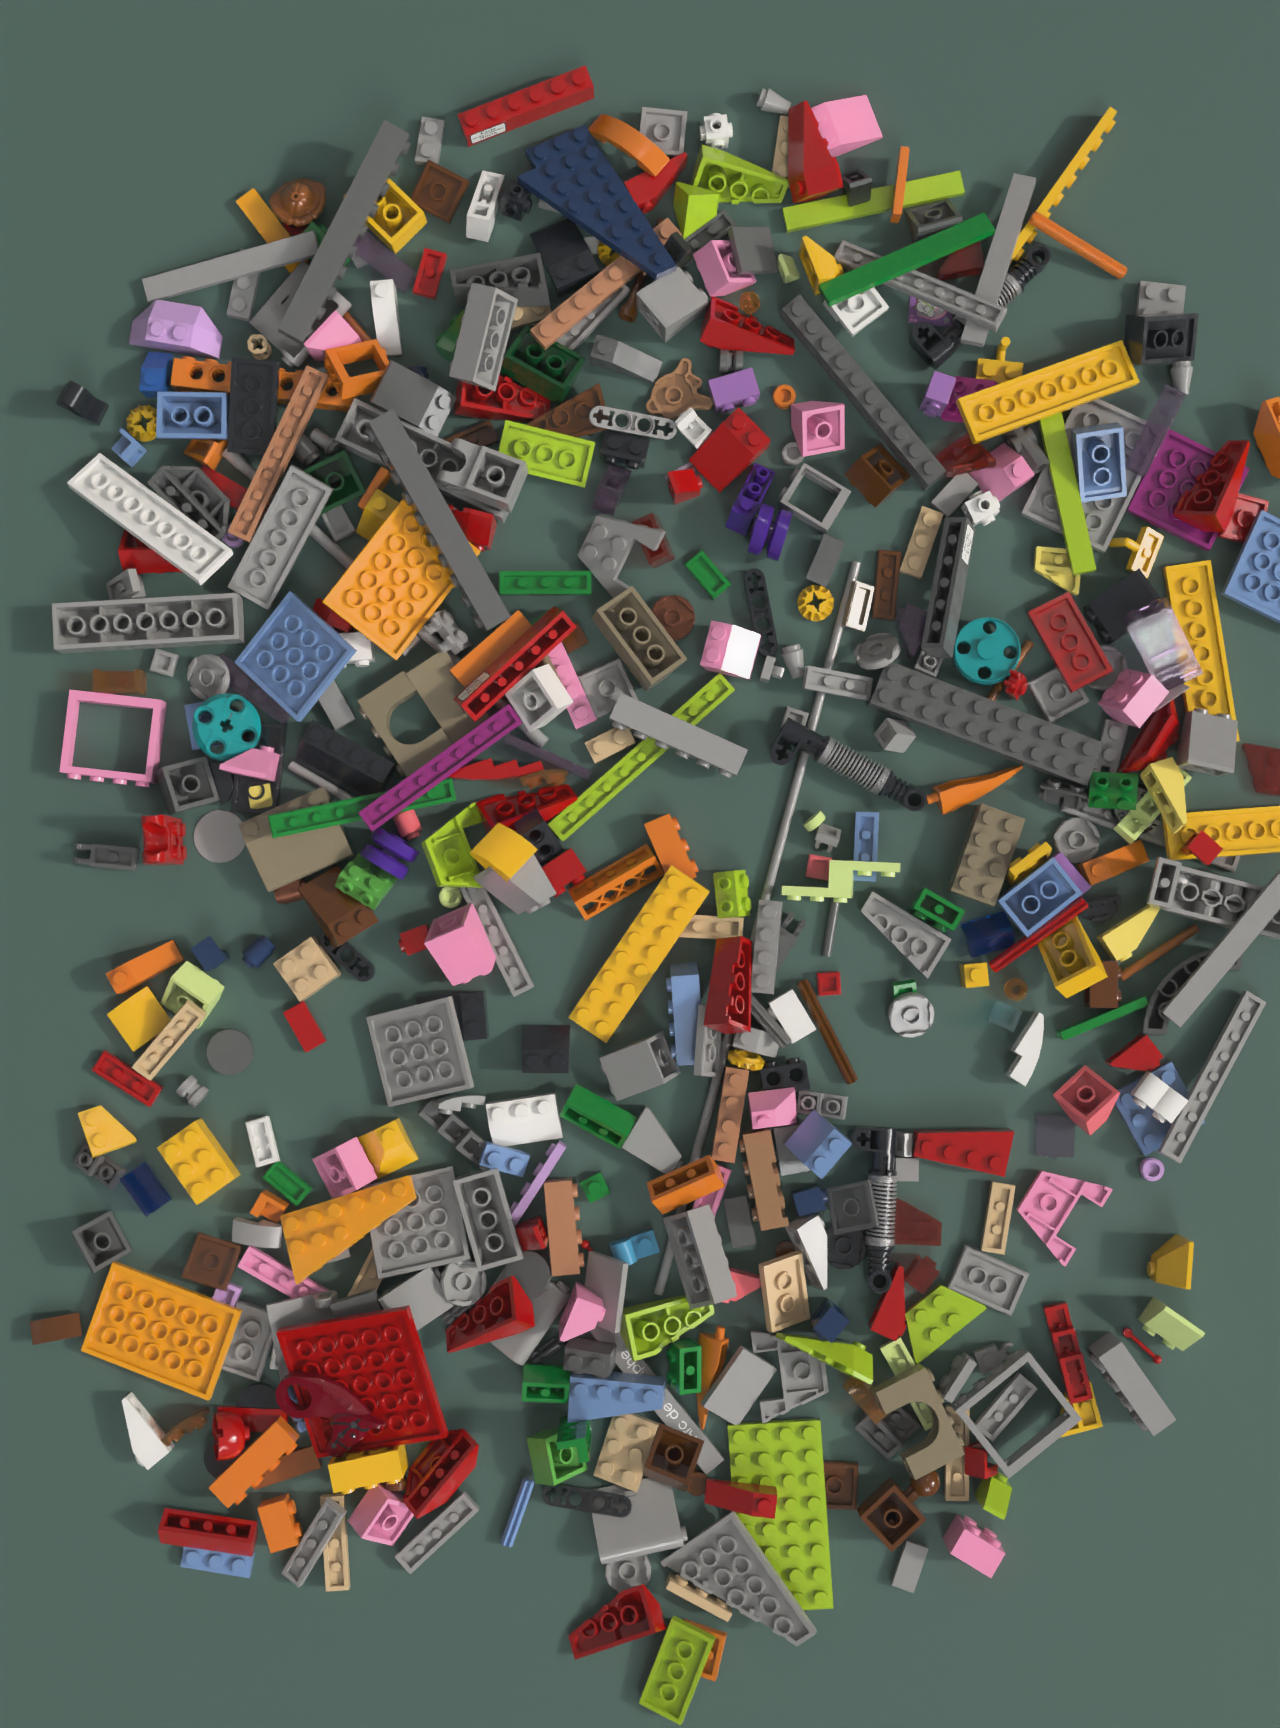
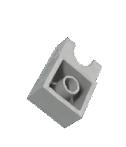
M460 438L453 439L451 447L454 454L463 458L466 464L463 469L457 472L440 471L436 481L440 486L511 513L529 472L526 462Z

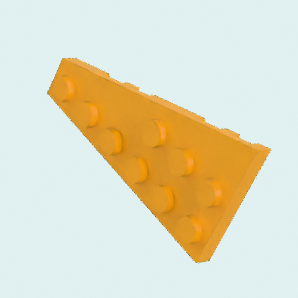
M410 1175L281 1215L280 1220L283 1225V1233L295 1283L300 1284L305 1278L318 1271L328 1261L336 1258L362 1239L372 1229L381 1225L387 1218L395 1215L414 1201L417 1197L412 1177Z

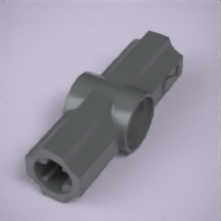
M1022 426L1004 433L1008 446L1024 458L1034 474L1040 473L1049 465L1050 461L1038 446L1037 438L1029 426Z

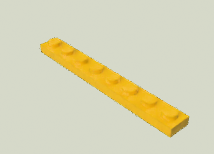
M1109 107L1038 207L1037 212L1047 218L1050 217L1049 209L1052 205L1058 206L1064 197L1062 194L1064 188L1070 189L1077 178L1074 175L1078 169L1082 171L1089 162L1090 158L1087 156L1091 150L1093 152L1097 151L1103 142L1100 137L1104 132L1108 134L1116 123L1113 119L1118 111ZM1029 222L1019 234L1010 265L1013 260L1019 261L1025 252L1022 249L1025 243L1031 244L1038 234V231L1035 230L1036 228L1030 225Z

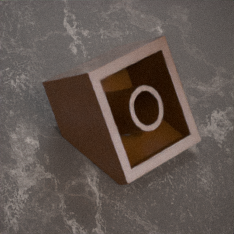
M881 443L862 455L844 474L849 479L850 484L856 487L863 494L865 500L875 508L887 500L911 477Z
M660 1424L644 1466L643 1475L687 1493L704 1440Z

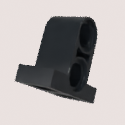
M69 381L68 384L66 383L56 402L58 406L98 426L109 408L107 403L95 398L86 388L73 381Z

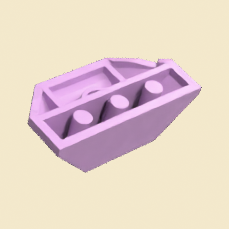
M155 300L133 320L129 344L214 359H219L223 336L202 307L163 300Z

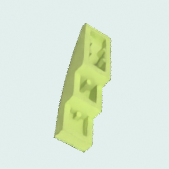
M1180 768L1185 786L1192 777ZM1149 791L1137 802L1136 810H1130L1114 828L1129 844H1132L1160 814Z

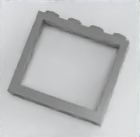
M1024 1347L1021 1350L1018 1349L1015 1353L1012 1352L1009 1355L1010 1359L1004 1364L999 1363L994 1366L989 1376L985 1379H978L972 1385L973 1389L968 1393L960 1394L959 1398L952 1405L957 1414L1008 1478H1011L1082 1420ZM1028 1362L1066 1411L1003 1461L967 1415L966 1411Z

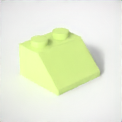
M186 961L170 978L161 1004L176 1014L183 1004L190 1000L207 1013L196 1027L199 1029L219 1001L225 987L216 979L201 971L199 967Z
M1155 1297L1151 1299L1138 1318L1144 1324L1143 1330L1153 1337L1156 1333L1163 1337L1161 1342L1172 1350L1177 1347L1184 1351L1205 1335V1332Z

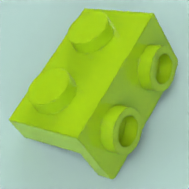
M746 870L714 873L718 918L750 916L751 900L748 897L749 879L746 875Z

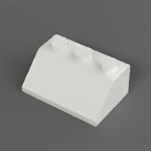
M556 1092L486 1103L489 1130L492 1141L495 1144L512 1146L563 1138Z

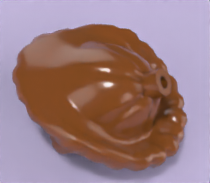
M306 178L295 179L284 183L277 191L273 192L270 196L269 204L275 216L281 222L287 225L305 226L315 221L319 214L323 212L327 199L326 188L318 181Z

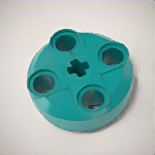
M979 618L966 624L957 634L953 661L958 672L968 681L979 686L997 684L1010 676V669L1015 670L1020 659V642L1015 631L1007 623L996 618ZM991 624L994 626L995 632L987 634L984 632L983 626ZM960 644L967 645L969 653L960 654L957 646ZM1012 649L1016 656L1013 659H1008L1004 656L1003 651ZM986 669L989 671L990 677L988 679H981L978 676V671Z
M218 694L205 700L196 709L192 722V731L197 745L206 755L219 761H228L257 746L261 736V721L255 707L241 695ZM234 702H241L243 704V708L239 712L232 711L230 707ZM203 713L212 715L208 723H201L199 717ZM252 732L255 734V738L251 742H245L242 740L243 734ZM215 743H220L224 746L223 751L219 754L211 752V747Z

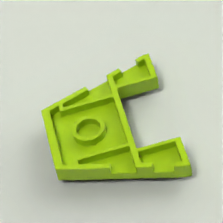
M476 803L467 806L421 843L438 887L484 888L473 878L480 872L475 859L469 854L471 848L463 830L483 822Z

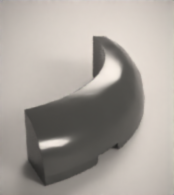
M1213 949L1196 954L1183 961L1162 980L1148 1004L1144 1018L1143 1034L1153 1036L1167 1035L1169 1019L1161 1013V1010ZM1242 955L1228 972H1238L1241 970Z

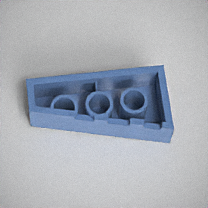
M697 962L669 964L670 978H666L667 992L672 994V1000H668V1014H673V1022L669 1023L670 1036H675V1044L671 1045V1058H676L677 1066L694 1065L698 1005H701Z
M611 1372L609 1377L598 1378L594 1377L593 1374L572 1373L570 1376L567 1423L662 1409L665 1401L666 1377Z

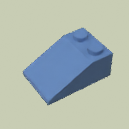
M1118 422L1071 429L1073 458L1081 502L1127 496L1123 426Z
M1052 857L999 895L997 903L1020 932L1028 937L1083 893L1054 857Z

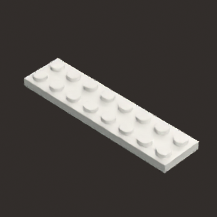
M101 453L67 482L70 489L200 586L233 555L232 550Z

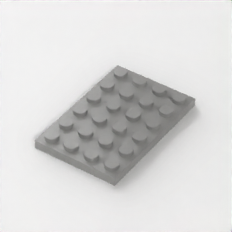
M1096 399L1072 408L1064 425L1074 470L1071 429L1118 422L1123 426L1127 496L1082 503L1091 547L1104 554L1165 429L1103 400ZM1047 466L1041 471L1020 515L1063 535Z

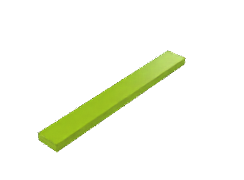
M960 170L907 181L905 184L903 208L963 196L965 190ZM894 184L871 189L870 201L852 207L848 206L847 196L841 195L782 208L786 232L789 233L891 211Z
M1061 412L1041 419L1038 423L1045 455L1050 461L1048 469L1072 576L1094 572L1097 569Z

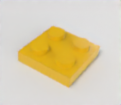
M1047 842L1042 845L1037 843L1028 850L1029 854L1025 858L1018 857L1009 865L1010 868L1006 878L1011 885L1015 884L1049 859L1052 851L1051 846Z

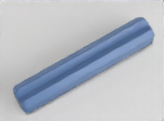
M522 1479L501 1539L503 1546H513L534 1486V1481L531 1479Z

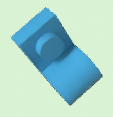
M653 1229L609 1242L613 1258L629 1263L628 1265L637 1262V1259L660 1252Z

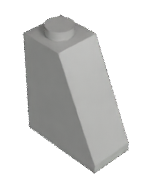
M645 1106L623 1143L622 1148L667 1174L681 1167L683 1161L680 1158L682 1156L652 1110Z

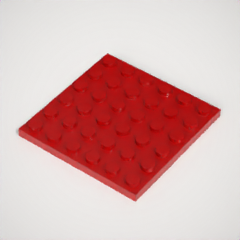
M409 1305L281 1327L276 1331L289 1373L293 1371L318 1373L339 1382L357 1395L374 1417L384 1422L383 1428H371L365 1437L347 1453L447 1437L449 1432ZM293 1384L298 1403L300 1405L310 1404L312 1399L309 1391L304 1386ZM322 1417L304 1418L316 1458L331 1456L326 1450L327 1441L331 1436L330 1420Z

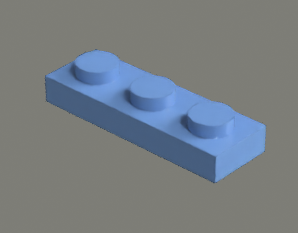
M856 812L853 861L877 862L879 812ZM854 870L853 881L876 882L877 871H872V876L858 875V871Z
M184 1547L180 1567L250 1578L255 1552L250 1557Z

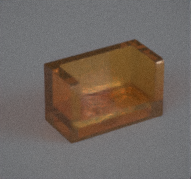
M93 669V692L114 695H146L147 673L140 669H135V671H102Z

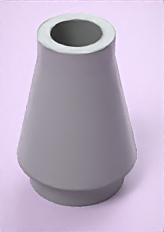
M762 88L756 102V106L760 108V111L778 113L785 116L791 105L790 101H787L770 88Z
M1191 361L1172 363L1170 373L1175 396L1189 395L1193 372Z
M800 644L783 647V654L781 655L791 674V678L804 676V657Z

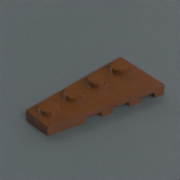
M600 383L525 425L574 437L607 430L593 426L588 419L589 411L593 407L605 406ZM600 409L598 413L593 414V418L597 419V423H600V420H609L608 416L602 415V410Z

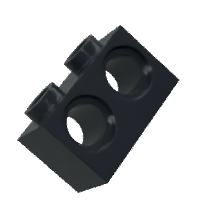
M537 808L513 823L518 831L516 833L538 849L534 855L540 865L564 850Z
M800 1057L788 1058L786 1063L778 1065L777 1061L765 1062L764 1067L759 1070L762 1091L791 1087L795 1088V1092L810 1090L806 1061H800ZM794 1068L801 1070L802 1074L798 1080H791L789 1077L790 1071ZM770 1072L778 1073L779 1080L777 1083H767L766 1077Z

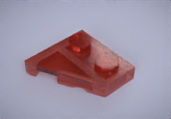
M968 432L935 456L945 468L944 476L946 478L996 465V459L979 442L973 444Z
M1248 743L1242 744V749L1245 751L1249 762L1247 766L1250 774L1253 776V785L1256 793L1280 796V749Z
M896 1198L894 1244L941 1246L942 1222L900 1198Z

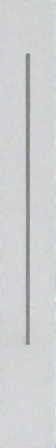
M852 561L824 669H833L844 628L842 622L851 582L857 580L861 565L857 561ZM816 693L807 726L813 731H816L826 693ZM803 751L799 755L760 900L770 901L809 754ZM758 910L750 936V940L752 941V964L754 956ZM724 1034L719 1076L712 1077L689 1163L700 1159L733 1034ZM687 1204L677 1208L675 1215L685 1212ZM669 1239L654 1290L655 1294L661 1296L664 1293L674 1256Z

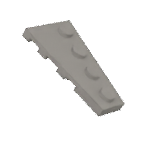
M871 891L860 910L928 979L952 939Z

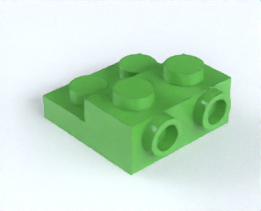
M358 854L339 874L335 887L360 901L363 905L375 910L398 878Z

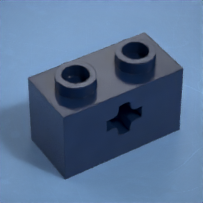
M827 1297L810 1317L813 1333L820 1340L825 1341L827 1339L831 1343L850 1322L846 1313Z

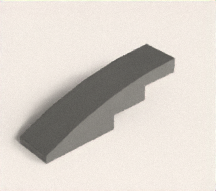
M429 1098L418 1110V1114L435 1127L438 1133L450 1141L458 1151L482 1170L491 1169L480 1166L478 1163L486 1140L455 1112H452V1115L439 1113V1108L432 1106V1102L438 1098Z

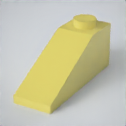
M1173 757L1149 764L1142 771L1140 777L1171 833L1175 834L1187 823L1184 778Z
M1146 905L1097 936L1109 958L1113 961L1119 960L1120 962L1132 956L1131 952L1138 947L1160 909Z

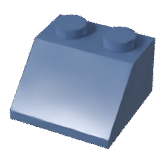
M813 1109L784 1145L805 1166L823 1179L852 1145V1142Z

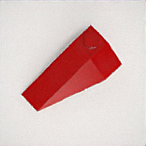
M515 1276L507 1277L495 1283L489 1288L490 1292L483 1299L479 1298L476 1301L475 1307L468 1313H463L445 1330L447 1352L452 1353L513 1336L535 1326L533 1304Z
M641 1584L621 1591L612 1601L604 1605L600 1611L586 1620L568 1637L574 1659L576 1660L667 1629L660 1604L647 1587Z

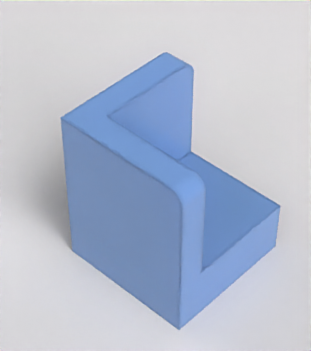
M121 427L119 432L123 436L114 444L112 450L128 465L133 467L147 450Z

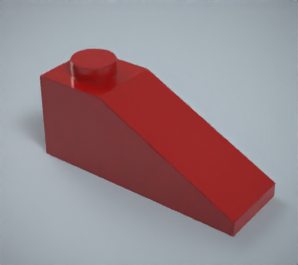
M686 152L670 159L656 177L648 172H644L624 182V186L643 214L655 208L687 166Z
M541 1215L515 1226L522 1251L546 1248L549 1239L548 1231Z
M898 1262L895 1263L890 1274L892 1280L891 1287L888 1291L881 1294L868 1323L870 1330L894 1341L897 1340L898 1336L901 1337L906 1329V1324L904 1323L906 1320L904 1268Z
M707 1478L704 1503L749 1516L775 1519L777 1488L775 1486Z

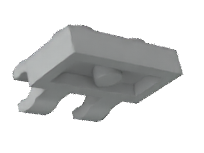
M445 609L433 613L428 619L431 623L424 626L429 635L438 632L443 638L444 642L437 645L442 653L452 650L457 655L472 647L467 635L460 630L454 622L453 616Z

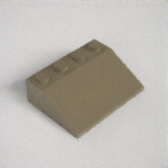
M324 787L238 824L245 844L268 892L354 855L342 824L272 838L268 815L332 803L333 800Z

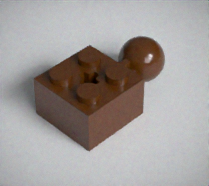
M934 1470L917 1480L910 1476V1486L904 1491L889 1477L856 1508L859 1517L891 1552L926 1521L922 1510L914 1501L919 1496L929 1497L938 1491L940 1486L939 1475ZM894 1511L895 1514L891 1516L888 1513Z

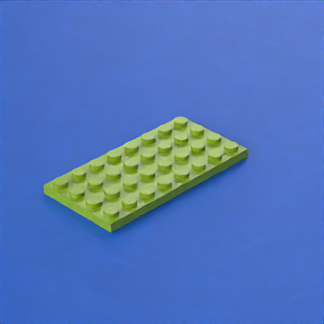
M820 1418L774 1420L762 1423V1421L740 1422L739 1425L727 1423L731 1481L775 1486L777 1488L775 1519L735 1513L803 1610L834 1609Z

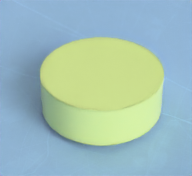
M819 810L803 826L808 832H811L825 820L826 816Z
M443 887L441 889L439 900L443 906L455 908L462 902L463 895L458 887Z

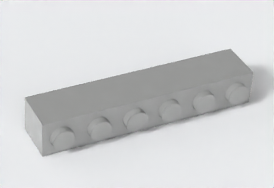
M620 693L609 718L613 722V727L625 731V728L634 731L633 735L642 740L650 738L655 741L654 745L664 750L670 747L676 750V755L688 760L690 756L697 760L696 764L709 769L712 766L719 769L717 773L726 778H730L731 775L737 776L748 749L623 693Z

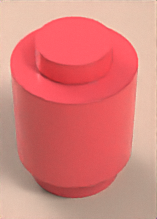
M414 809L399 812L393 818L402 839L407 838L410 841L420 836L419 832L423 829Z

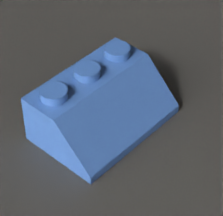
M157 392L156 438L227 440L230 396L227 393Z

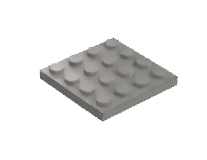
M452 996L366 1017L388 1107L474 1087Z
M453 1166L410 1175L417 1198L395 1215L387 1218L377 1228L370 1231L378 1279L471 1259L465 1223L453 1184V1180L456 1178ZM392 1180L365 1185L362 1187V1189L373 1187Z

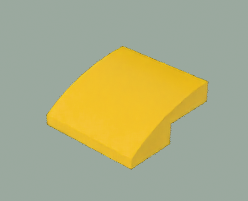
M497 823L469 854L485 869L490 866L508 882L538 849L512 829Z
M148 986L107 1014L132 1052L153 1040L171 1020Z

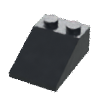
M567 218L530 235L537 252L541 255L542 263L558 298L583 287L599 274V268L577 225Z
M1199 313L1126 315L1124 346L1132 364L1145 365L1194 361Z
M486 991L417 997V1004L452 996L463 1041L488 1039L490 1037Z

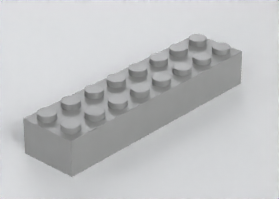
M354 398L335 441L339 447L348 449V451L391 471L389 465L381 461L377 453L379 451L375 442L372 443L365 432L368 429L365 424L385 412ZM399 419L443 496L471 509L493 514L495 520L503 524L505 523L508 512L440 486L436 481L440 471L457 472L463 469L466 464L463 458L454 454L450 442Z
M238 593L52 603L54 650L62 654L245 643L243 598Z

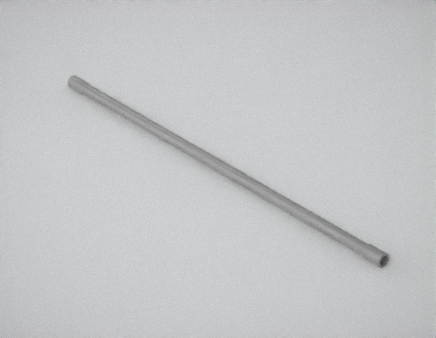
M226 448L222 456L252 481L257 470L240 453L227 452ZM276 489V491H275V493H274V495H273V497H272L271 500L274 499V497H275V495H276V493H277V491H278L277 489ZM314 525L310 536L348 569L354 560L318 526ZM423 626L417 634L437 653L441 650L437 645L442 643V641L434 634L429 635ZM452 650L447 651L455 665L462 660ZM501 697L494 705L501 710L509 703ZM523 722L517 726L539 749L549 740L539 729L529 732Z

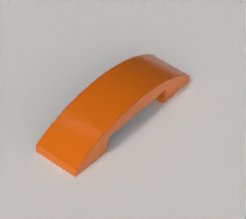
M601 114L588 128L592 137L603 144L606 142L612 144L635 159L638 167L654 177L670 161L669 157L652 141L617 118Z

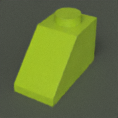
M998 1472V1474L992 1477L982 1479L974 1495L984 1510L1004 1520L1007 1514L1012 1487L1007 1481L1008 1477Z

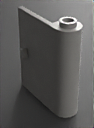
M302 261L249 322L283 354L281 359L291 368L294 365L299 367L310 354L305 346L279 333L278 327L309 268L305 261ZM336 291L331 301L327 299L324 305L326 312L321 321L316 320L313 328L317 330L335 310L343 317L352 305Z
M506 1267L503 1269V1271L501 1272L497 1280L494 1282V1284L505 1279ZM561 1281L558 1283L550 1282L548 1288L540 1296L530 1298L533 1304L535 1326L519 1334L491 1341L490 1343L517 1364L524 1365L571 1297L569 1293L570 1288Z
M328 1290L266 1304L280 1381L289 1372L276 1331L281 1327L335 1318L330 1303L338 1299L336 1291Z
M648 1477L641 1480L637 1492L619 1485L595 1489V1491L624 1495L632 1502V1511L625 1518L592 1513L601 1564L683 1547L684 1541L688 1540L686 1527L681 1526L671 1486ZM602 1496L594 1497L592 1501L593 1507L597 1510L602 1509L605 1505V1499ZM609 1497L610 1505L607 1512H611V1507L619 1509V1513L628 1508V1505L624 1504V1500L617 1504L612 1503L613 1497Z

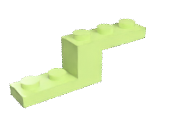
M829 860L828 888L782 886L781 895H787V900H801V896H810V901H824V897H833V902L847 903V898H853L854 870L858 871V875L872 876V871H879L881 876L895 877V872H900L901 863Z

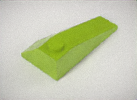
M701 145L694 166L691 185L719 192L718 203L731 202V204H739V202H754L759 204L782 203L789 182L788 179L723 150Z
M686 1295L623 1308L620 1335L632 1361L658 1354L670 1342H675L679 1339L680 1335L690 1328H695L715 1314L714 1307L709 1305L690 1309Z
M776 1333V1338L850 1377L870 1385L872 1384L873 1358L872 1354L865 1351L866 1346L854 1340L852 1344L840 1340H834L831 1343L827 1339L822 1341L816 1337Z

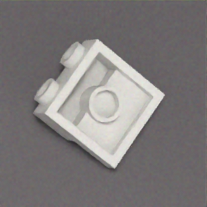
M874 287L830 307L825 299L823 305L836 322L840 321L851 337L889 308Z

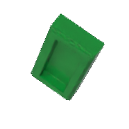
M702 550L684 564V567L713 600L731 586V583Z
M281 1161L273 1163L261 1177L296 1207L313 1189L312 1186Z

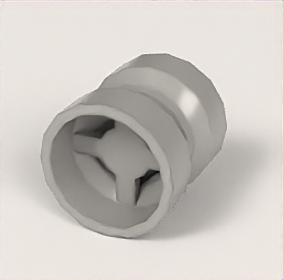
M193 1075L188 1077L176 1091L180 1097H186L188 1104L193 1108L209 1092L205 1086L197 1084V1079Z

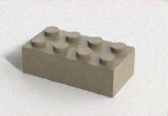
M983 803L977 805L947 892L989 907L995 906L1026 819Z

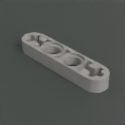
M595 406L588 414L590 423L600 428L663 440L673 438L677 432L675 423L667 418L605 406ZM600 409L602 410V415L610 416L609 411H612L611 426L607 425L609 420H600V423H597V419L593 418V414L598 413ZM624 414L627 417L628 422L625 427L620 428L616 425L615 419L617 415ZM642 418H646L650 423L649 429L645 432L638 429V421ZM654 420L658 421L656 423L658 426H665L667 422L671 432H667L666 436H664L663 431L655 430V434H652L655 427Z

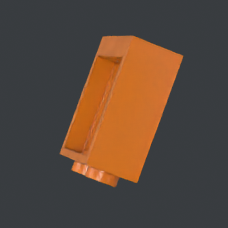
M377 339L325 350L324 368L341 400L374 393L389 364L387 353L384 348H381ZM373 359L379 369L376 372L349 377L343 365Z

